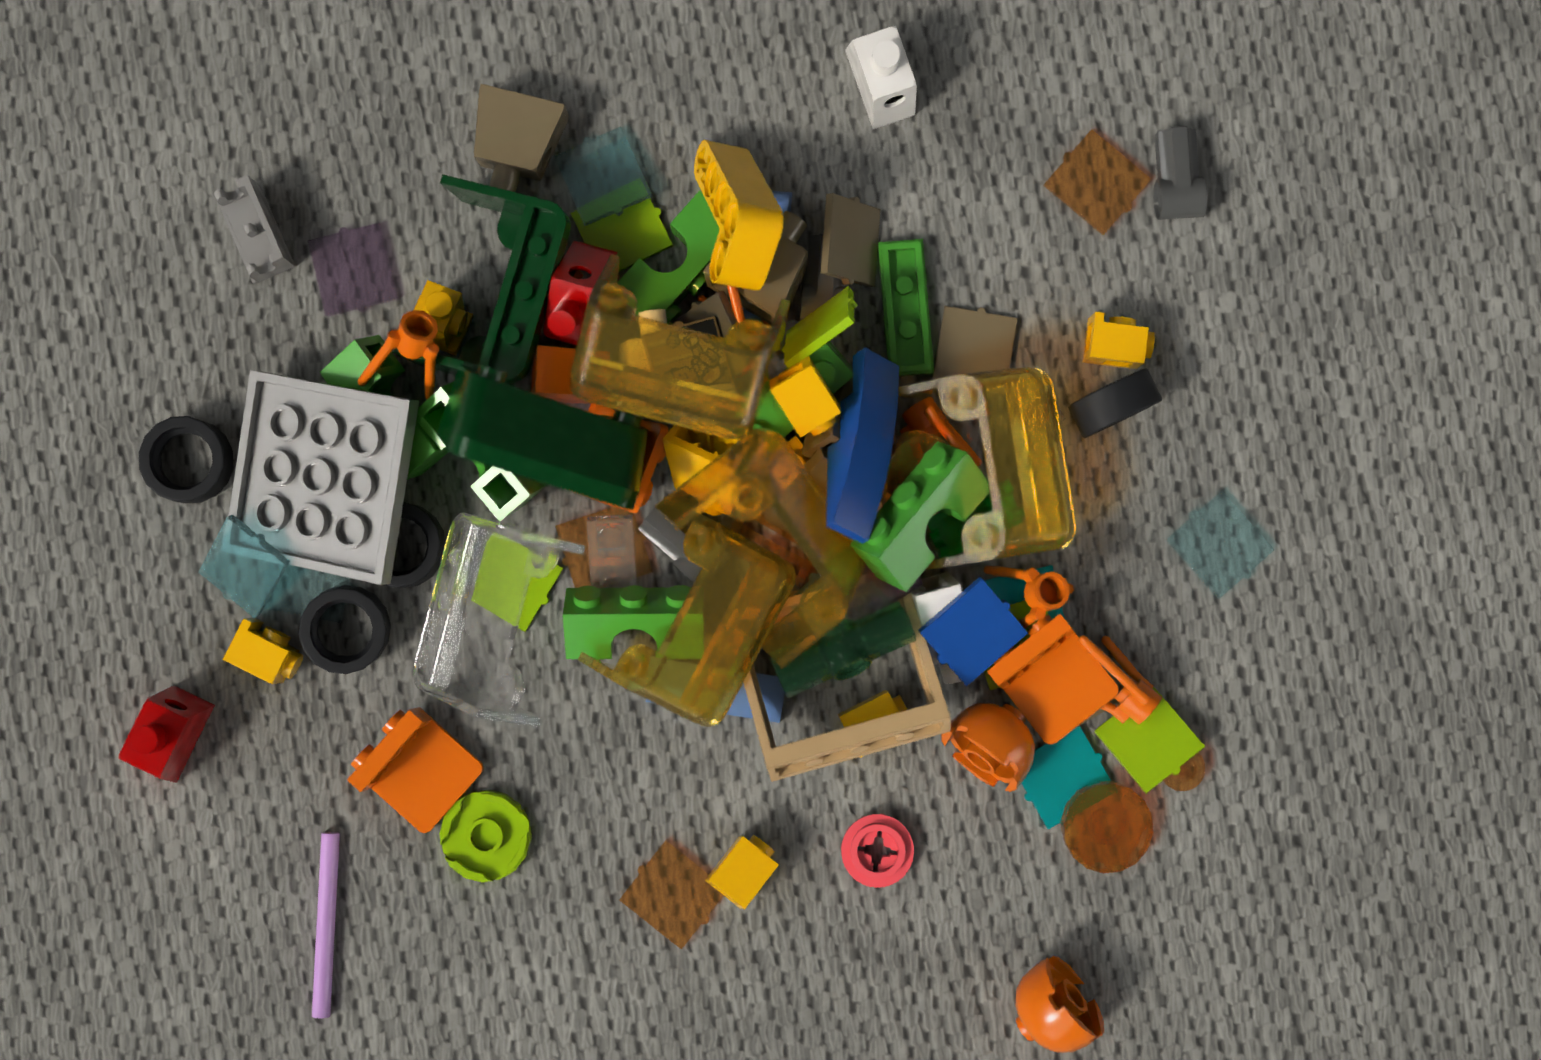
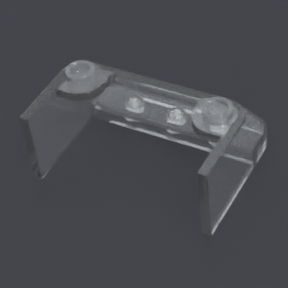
M465 512L459 513L449 528L414 663L413 678L416 687L475 718L539 727L540 717L518 707V703L524 694L525 682L520 670L509 663L531 577L544 578L556 567L559 560V550L584 555L586 546L551 534L499 522L494 519Z

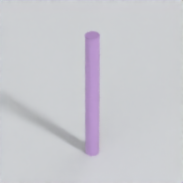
M339 832L321 833L312 1000L313 1018H329L331 1014Z

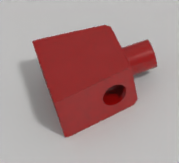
M573 241L555 270L550 282L543 331L546 337L581 347H588L604 332L611 297L609 291L613 285L618 252ZM580 270L588 272L591 276L587 279H581L583 274Z
M175 685L149 697L144 702L119 753L118 759L157 778L177 783L215 704ZM177 705L183 710L175 709L174 706Z

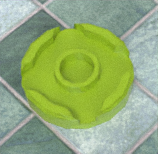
M493 790L472 792L456 801L444 816L439 833L440 844L449 866L462 877L481 883L498 880L514 872L528 855L532 840L530 820L522 806L509 795Z

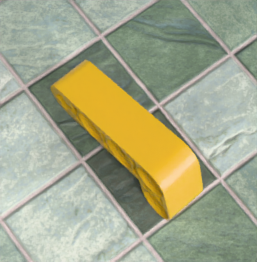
M703 140L696 153L694 176L720 229L710 260V280L715 284L759 291L766 280L782 233V209L747 148Z

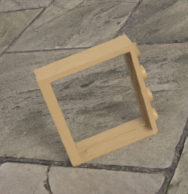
M870 570L863 577L852 580L845 578L834 579L826 582L820 589L806 593L803 591H791L780 596L777 601L763 605L749 603L746 604L747 609L725 615L771 782L951 731L950 714L926 639L918 631L922 626L910 589L907 592L878 579ZM895 599L927 705L776 747L747 640Z

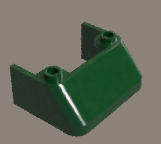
M442 174L440 184L462 202L501 212L497 227L498 237L501 243L512 252L487 336H476L468 340L461 349L459 359L438 354L436 370L456 375L460 364L469 366L475 372L478 371L479 365L482 364L508 373L505 382L509 384L518 382L528 374L532 365L546 317L550 282L563 258L571 230L570 219L566 212L552 201ZM398 348L392 350L393 353L406 360L425 367L424 357L409 359L401 355Z
M480 364L478 371L475 372L469 366L459 365L437 431V436L449 452L502 471L617 507L633 510L640 490L648 430L640 425L641 417L615 409L613 417L608 415L602 416L517 388L505 382L508 373Z

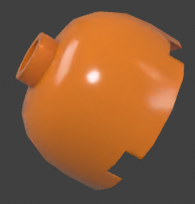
M992 703L972 705L962 710L950 722V732L941 734L944 746L951 741L955 748L961 752H955L952 755L956 761L990 786L994 787L999 780L1008 783L1009 785L1005 789L1008 792L1017 790L1027 776L1034 760L1035 743L1029 728L1024 724L1026 718L1017 708L1009 704H1004L1003 707Z
M1052 956L1050 959L1047 957L1040 961L1021 978L1016 988V1010L1018 1013L1016 1024L1027 1040L1031 1042L1035 1040L1045 1049L1058 1053L1075 1052L1088 1046L1095 1039L1103 1035L1104 1020L1095 999L1087 1003L1074 985L1084 984L1069 964L1057 956Z

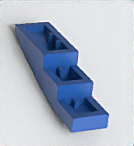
M866 347L853 355V393L840 401V440L827 447V527L862 544L870 538L884 490L893 448L899 390V366Z

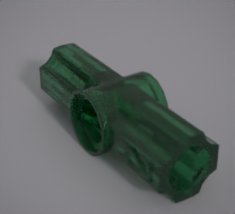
M898 601L855 621L848 618L834 621L820 629L816 633L815 639L779 654L770 660L787 698H790L832 678L842 681L855 677L868 669L872 664V660L916 641V635L904 608Z

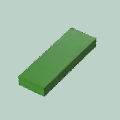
M923 239L878 242L887 360L899 366V377L933 374L934 365Z

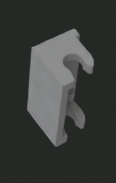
M245 175L236 179L237 189L230 192L217 189L214 192L253 284L296 267L262 188L250 176Z

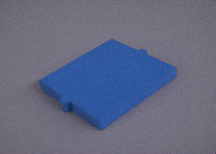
M981 577L977 578L918 629L920 634L938 653L936 658L939 663L947 664L966 687L1028 634L1008 610L1010 608L1009 602L1005 599L1000 600Z

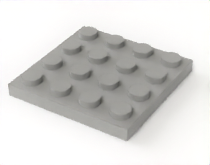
M250 370L223 550L378 585L391 584L419 401Z

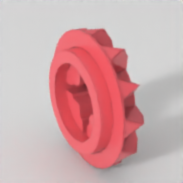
M882 813L862 816L848 827L841 843V856L846 870L856 881L869 887H887L901 880L910 869L914 857V845L909 831L899 820ZM878 831H881L883 845L893 851H897V854L889 853V855H882L880 862H877V869H873L874 863L872 862L871 854L864 852L863 849H858V846L872 845Z

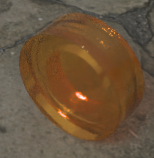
M1200 753L1180 767L1179 775L1174 776L1171 774L1162 782L1177 791H1188L1197 787L1205 774V763Z

